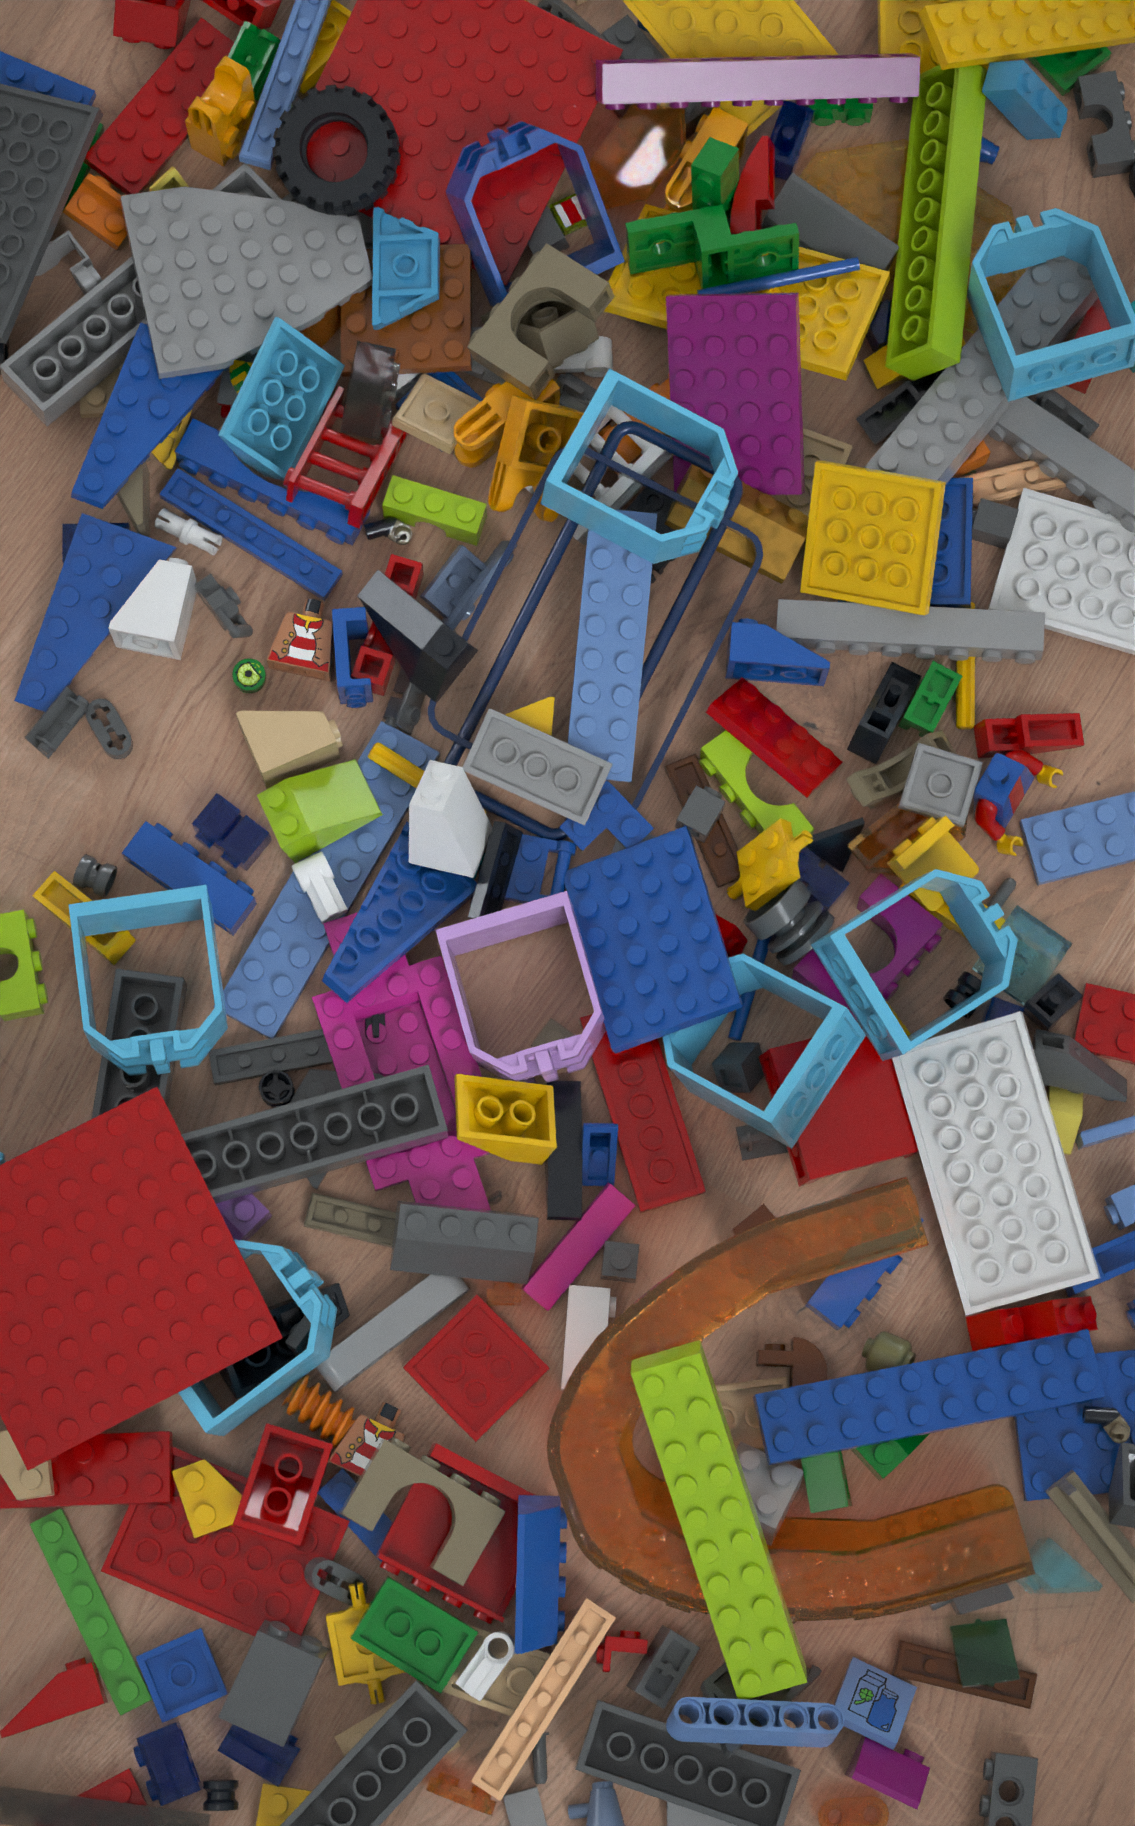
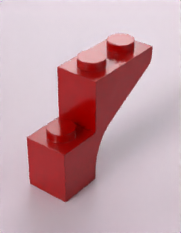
M1091 1296L1053 1299L1023 1307L998 1309L966 1317L972 1351L1075 1333L1088 1329L1089 1332L1098 1330L1096 1323L1097 1313Z

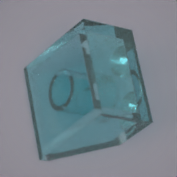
M1016 905L999 929L1001 930L1009 925L1018 939L1009 987L1003 991L1024 1005L1042 988L1072 943ZM980 958L972 967V970L983 977L985 965Z
M1050 1537L1038 1539L1012 1569L1018 1575L1015 1581L1029 1594L1099 1591L1103 1587L1100 1582Z

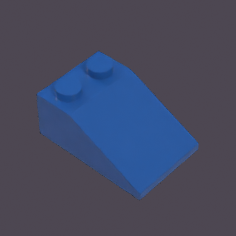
M745 618L739 619L738 622H732L727 646L725 679L739 680L743 677L745 680L824 686L830 669V662L766 624H758L757 620Z

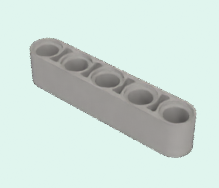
M430 1274L330 1351L329 1358L316 1367L334 1392L339 1391L455 1303L470 1290L461 1277Z

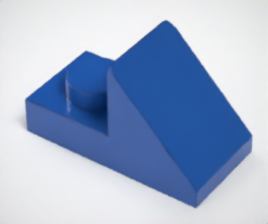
M583 1123L581 1129L582 1186H605L607 1183L614 1186L618 1124Z

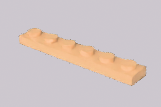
M585 1599L470 1782L497 1800H502L616 1619L615 1616L589 1599Z

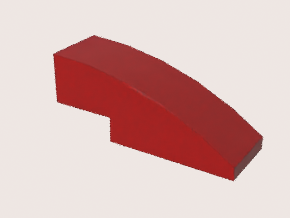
M768 135L761 136L741 173L731 210V235L762 229V210L775 209V146Z
M1080 713L1021 714L1016 718L984 719L973 727L978 758H991L996 753L1005 756L1008 752L1016 749L1024 750L1029 754H1037L1084 746Z

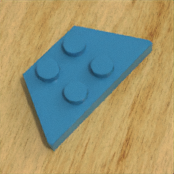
M374 207L372 326L374 330H380L439 300L440 237L436 231L426 227H418L410 220L403 217L398 219L386 214L384 209Z

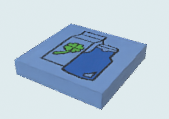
M853 1657L849 1662L834 1705L843 1712L845 1718L844 1727L893 1750L898 1742L917 1687Z

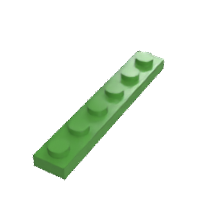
M63 1508L31 1523V1529L120 1716L151 1701L152 1697Z

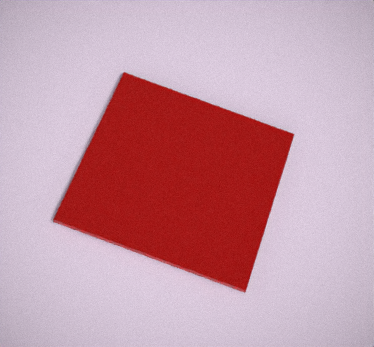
M357 0L315 88L321 91L326 89V85H336L340 89L349 86L355 88L361 94L365 92L377 104L382 106L394 125L400 143V166H397V177L394 184L390 183L387 188L388 194L383 199L378 198L373 203L374 207L382 208L386 214L398 219L403 217L410 220L418 227H426L438 232L440 245L466 244L445 192L462 148L476 141H479L480 145L484 146L490 143L487 136L488 132L499 128L507 133V127L520 121L578 144L598 103L596 100V60L620 59L623 49L525 0ZM332 122L319 128L309 140L306 152L308 164L318 177L326 181L340 182L347 180L357 174L366 161L367 143L365 137L358 128L350 123ZM556 143L504 168L480 177L473 194L472 205L503 284L506 286L566 168ZM374 207L367 211L364 208L359 210V212L373 218ZM472 261V269L476 270Z
M158 1087L0 1165V1416L28 1471L283 1338Z

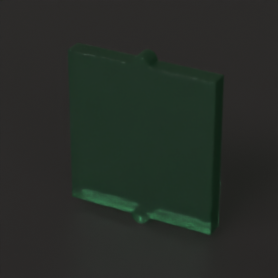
M976 1619L974 1623L950 1626L949 1629L962 1688L980 1685L993 1687L995 1683L1020 1679L1007 1619L985 1622Z

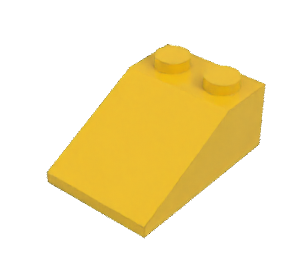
M456 1074L454 1076L458 1140L509 1161L542 1165L557 1148L553 1086Z

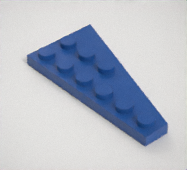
M140 322L72 489L71 498L103 509L126 484L132 473L150 457V453L156 446L166 439L191 411L197 400L215 384V380L229 367L159 379L147 324Z
M82 513L14 701L46 712L62 690L71 684L74 677L94 655L93 653L100 644L109 636L111 620L159 559L167 561L176 551L177 547Z
M406 822L346 936L328 966L322 982L348 1003L474 896L477 882L471 877L409 863V823Z

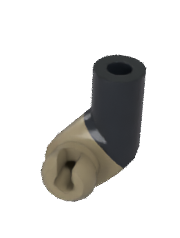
M388 517L364 525L368 540L385 536L396 544L406 545L413 536L411 528L395 517Z
M1095 1406L1083 1407V1423L1101 1424L1115 1443L1121 1444L1129 1439L1130 1427L1117 1409Z

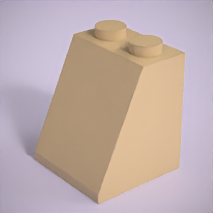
M242 710L236 713L241 732L266 789L284 779L304 774L340 758L338 748L343 746L340 732L334 719L327 721L323 711Z

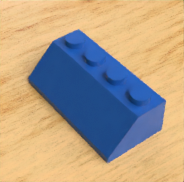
M518 1495L515 1654H523L557 1644L558 1632L565 1631V1610H558V1597L565 1598L566 1576H559V1563H566L567 1542H560V1529H567V1507H561V1496Z

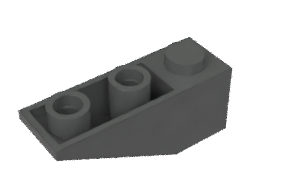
M1036 1029L1032 1046L1044 1086L1059 1087L1076 1094L1085 1093L1099 1096L1107 1101L1117 1100L1126 1102L1127 1079L1070 1036Z

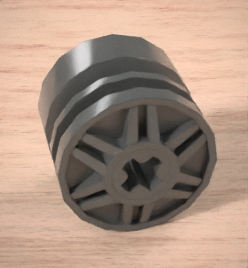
M799 879L758 910L750 909L743 922L759 940L772 936L767 949L772 954L777 953L776 958L784 966L795 962L812 950L811 944L825 936L835 919L828 910L822 911L823 905L818 900L805 905L810 898L811 892Z

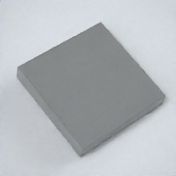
M918 743L898 808L929 818L933 816L935 819L946 815L955 826L963 828L983 762Z

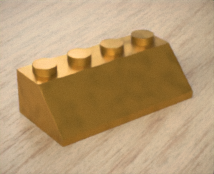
M691 464L681 480L676 493L699 503L713 475ZM742 481V498L731 521L749 529L760 540L763 548V559L758 573L782 584L806 538L809 516L774 499L769 494H764ZM673 501L665 525L674 530L684 529L694 511ZM710 527V529H709V531H708V533H707V537H708V535H709V533H710L712 527ZM726 529L715 551L751 568L755 559V551L751 542L745 537Z

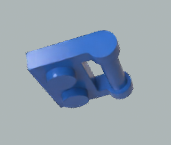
M522 834L505 900L524 904L564 892V878L567 870H569L571 856H574L576 853L577 845L569 841H556ZM548 853H557L558 857L550 895H542L540 893Z

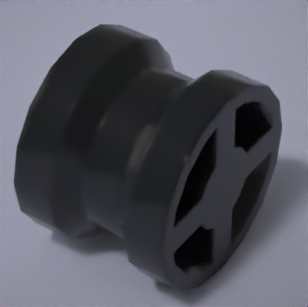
M239 1780L203 1781V1789L207 1792V1799L203 1803V1810H238L239 1802L235 1799V1791L239 1787Z

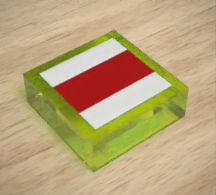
M576 193L550 205V211L564 236L587 226Z

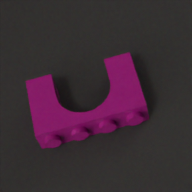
M880 874L860 895L856 909L863 912L899 888L884 875ZM908 895L870 918L872 922L889 936L894 948L892 961L880 971L869 973L885 1001H888L898 990L899 985L897 982L903 975L910 977L921 963L918 960L925 951L928 953L933 952L942 940V937L939 935L943 923ZM814 949L810 950L794 967L792 979L847 1007L858 1022Z

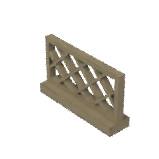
M1070 1470L1046 1489L1045 1492L1128 1599L1134 1603L1135 1549L1117 1525L1109 1524V1515L1073 1470Z

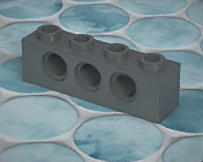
M991 1751V1758L985 1759L983 1767V1780L988 1781L987 1795H981L979 1804V1816L984 1817L983 1826H995L997 1820L1001 1817H1008L1012 1822V1826L1032 1825L1038 1758ZM1010 1780L1016 1787V1793L1011 1800L1004 1801L999 1795V1787L1004 1781Z

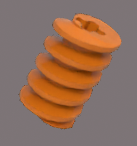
M306 1374L292 1388L282 1406L289 1403L286 1412L289 1416L300 1411L298 1417L300 1424L311 1419L309 1426L311 1432L323 1427L320 1435L322 1440H326L334 1435L332 1444L336 1449L356 1421L352 1419L355 1408L350 1407L342 1412L343 1400L340 1398L331 1404L332 1392L330 1390L321 1396L318 1395L321 1384L318 1382L310 1388L307 1387L310 1376Z

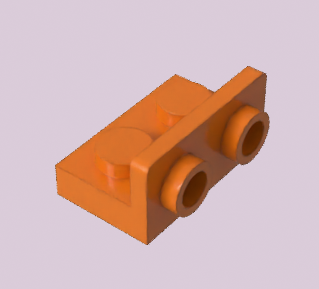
M88 173L64 208L63 213L115 250L119 248L127 236L120 197L124 195L114 191L110 183L103 177L93 176Z

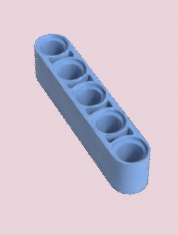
M684 1697L675 1704L667 1718L666 1728L671 1737L682 1742L822 1748L828 1747L833 1743L844 1726L845 1718L840 1708L829 1703ZM679 1715H686L691 1719L692 1723L683 1722ZM714 1716L723 1718L727 1725L719 1724L714 1719ZM749 1718L757 1719L762 1727L753 1725ZM784 1719L792 1721L796 1728L787 1726ZM818 1721L827 1723L831 1730L821 1727Z

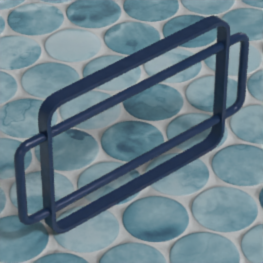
M626 421L615 426L609 433L600 453L590 448H587L584 456L594 460L595 463L580 492L591 498L606 469L609 468L692 511L695 510L698 503L611 460L620 441L628 434L636 435L712 475L715 474L710 458L635 421ZM564 448L558 450L550 460L462 635L467 642L543 493L546 479ZM738 475L730 491L729 504L724 512L721 523L717 529L712 527L643 663L640 699L726 529L745 537L751 542L755 551L754 563L631 804L635 809L641 804L761 566L763 548L760 540L749 529L731 521L743 494L742 481ZM568 518L566 519L458 735L439 725L435 718L436 702L430 699L428 706L430 723L434 730L454 741L444 763L457 766L465 749H471L473 743L469 741L579 525ZM474 789L483 809L541 838L560 841L568 837L559 827H548Z

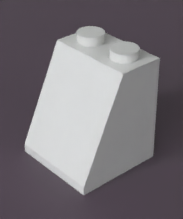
M169 558V561L158 560L109 624V631L117 648L181 660L197 593L194 585L197 583L193 567L188 565L187 561L179 558Z
M430 760L409 804V863L473 878L487 848L492 825L463 767Z

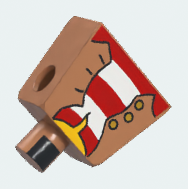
M306 599L302 614L286 613L267 656L269 669L331 681L334 640L333 622L321 619L325 606L323 602L315 599Z
M382 1402L374 1420L360 1414L331 1455L329 1462L360 1477L382 1439L390 1442L395 1437L402 1442L405 1441L406 1436L393 1429L402 1410Z

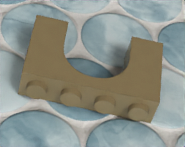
M546 243L541 251H537L531 257L529 267L522 276L517 277L512 282L509 293L503 301L497 303L492 308L489 319L484 326L472 334L467 348L476 362L536 400L555 376V372L547 359L517 339L518 326L524 314L539 303L558 301L569 305L596 322L615 297L609 282Z
M393 1437L390 1442L382 1439L339 1513L372 1532L388 1503L400 1489L414 1483H425L435 1487L447 1499L451 1509L452 1521L449 1533L429 1567L463 1586L506 1512L498 1507L501 1501L485 1491L479 1496L468 1488L471 1483L455 1473L450 1478L438 1471L441 1465L431 1458L423 1455L419 1460L408 1453L411 1447L399 1439Z

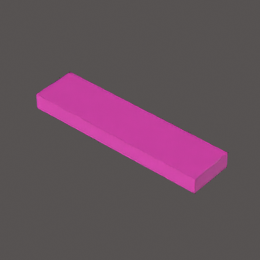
M607 1183L582 1213L581 1221H576L529 1277L528 1283L523 1284L520 1289L546 1311H549L636 1205L613 1185Z

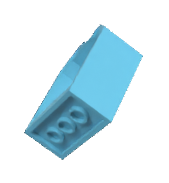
M1057 208L1040 212L1043 225L1034 228L1029 215L1016 218L1014 233L1009 221L993 225L972 261L967 298L1008 402L1133 367L1135 363V314L1099 227ZM1060 256L1086 266L1111 329L1016 356L985 277L1013 272L1045 263L1047 260Z
M609 368L546 479L541 504L655 564L699 552L707 538L710 527L717 529L724 517V512L729 504L730 491L738 475V470L723 428ZM611 405L709 456L715 474L684 529L659 534L567 485Z
M935 869L915 878L811 944L882 1061L907 1053L1009 987L1018 939L1009 925L1001 930L996 926L994 921L1002 917L1004 912L998 903L985 908L982 901L991 895L982 881ZM920 887L940 892L950 908L949 911L972 948L976 950L985 967L981 987L978 992L907 1037L845 934Z
M201 885L68 904L83 1030L91 1048L129 1076L147 1073L146 1065L151 1064L154 1065L157 1075L170 1073V1062L180 1060L181 1068L198 1066L228 1029L213 909L207 886ZM204 919L215 1008L203 1024L195 1029L174 1030L112 1041L96 1030L85 936Z
M745 954L730 957L729 961L740 995L764 988L824 1021L764 1111L693 1073V1062L701 1050L705 1049L728 1013L663 1036L667 1065L690 1093L792 1149L862 1043L866 1034L847 1007Z
M234 1239L244 1260L252 1254L264 1255L296 1304L310 1321L311 1327L307 1349L225 1411L221 1409L202 1380L178 1392L207 1434L225 1436L329 1358L337 1307L327 1294L323 1296L318 1289L324 1283L319 1274L307 1268V1264L299 1253L285 1249L283 1246Z

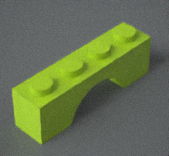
M727 730L701 748L699 764L709 777L714 775L720 782L721 786L719 789L729 803L734 801L741 809L739 815L748 828L752 829L755 827L759 834H761L782 818L791 822L794 838L803 830L809 831L811 835L813 834L814 828L794 803L771 805L763 802L752 793L746 781L745 770L753 752Z

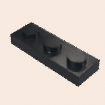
M494 821L492 831L488 837V845L483 864L479 869L475 893L470 902L468 914L470 919L502 910L523 832L505 822Z

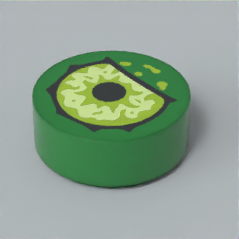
M251 658L243 659L233 669V681L240 691L255 693L265 685L266 672L259 661Z

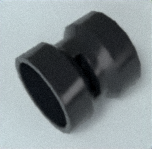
M964 971L957 980L958 985L955 989H949L943 1000L950 1008H953L978 992L982 981L973 974ZM976 1008L962 1017L969 1019L976 1011Z
M269 1071L262 1076L259 1082L260 1095L264 1102L272 1108L289 1104L295 1094L291 1078L283 1071Z

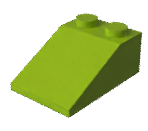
M356 759L284 779L257 794L281 849L294 863L383 815Z

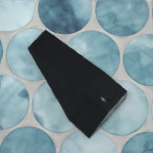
M377 570L357 596L409 681L437 703L478 650L381 571Z
M339 1283L319 1289L322 1295L327 1294L337 1307L334 1329L350 1316ZM293 1298L268 1307L283 1337L282 1339L219 1371L235 1398L238 1399L245 1396L296 1357L285 1342L292 1327L299 1323L305 1314Z

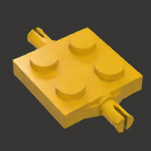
M780 818L737 851L740 878L727 888V891H729L727 892L728 896L736 900L743 894L745 907L756 911L800 878L798 867L799 853L801 849L813 842L811 833L803 830L794 838L791 822Z
M361 1582L357 1583L359 1597H357L355 1583L348 1586L353 1606L343 1611L326 1614V1622L338 1686L351 1683L367 1684L370 1704L373 1705L377 1704L375 1690L377 1691L379 1704L385 1702L381 1681L389 1676L406 1672L350 1638L370 1603H366L364 1584Z

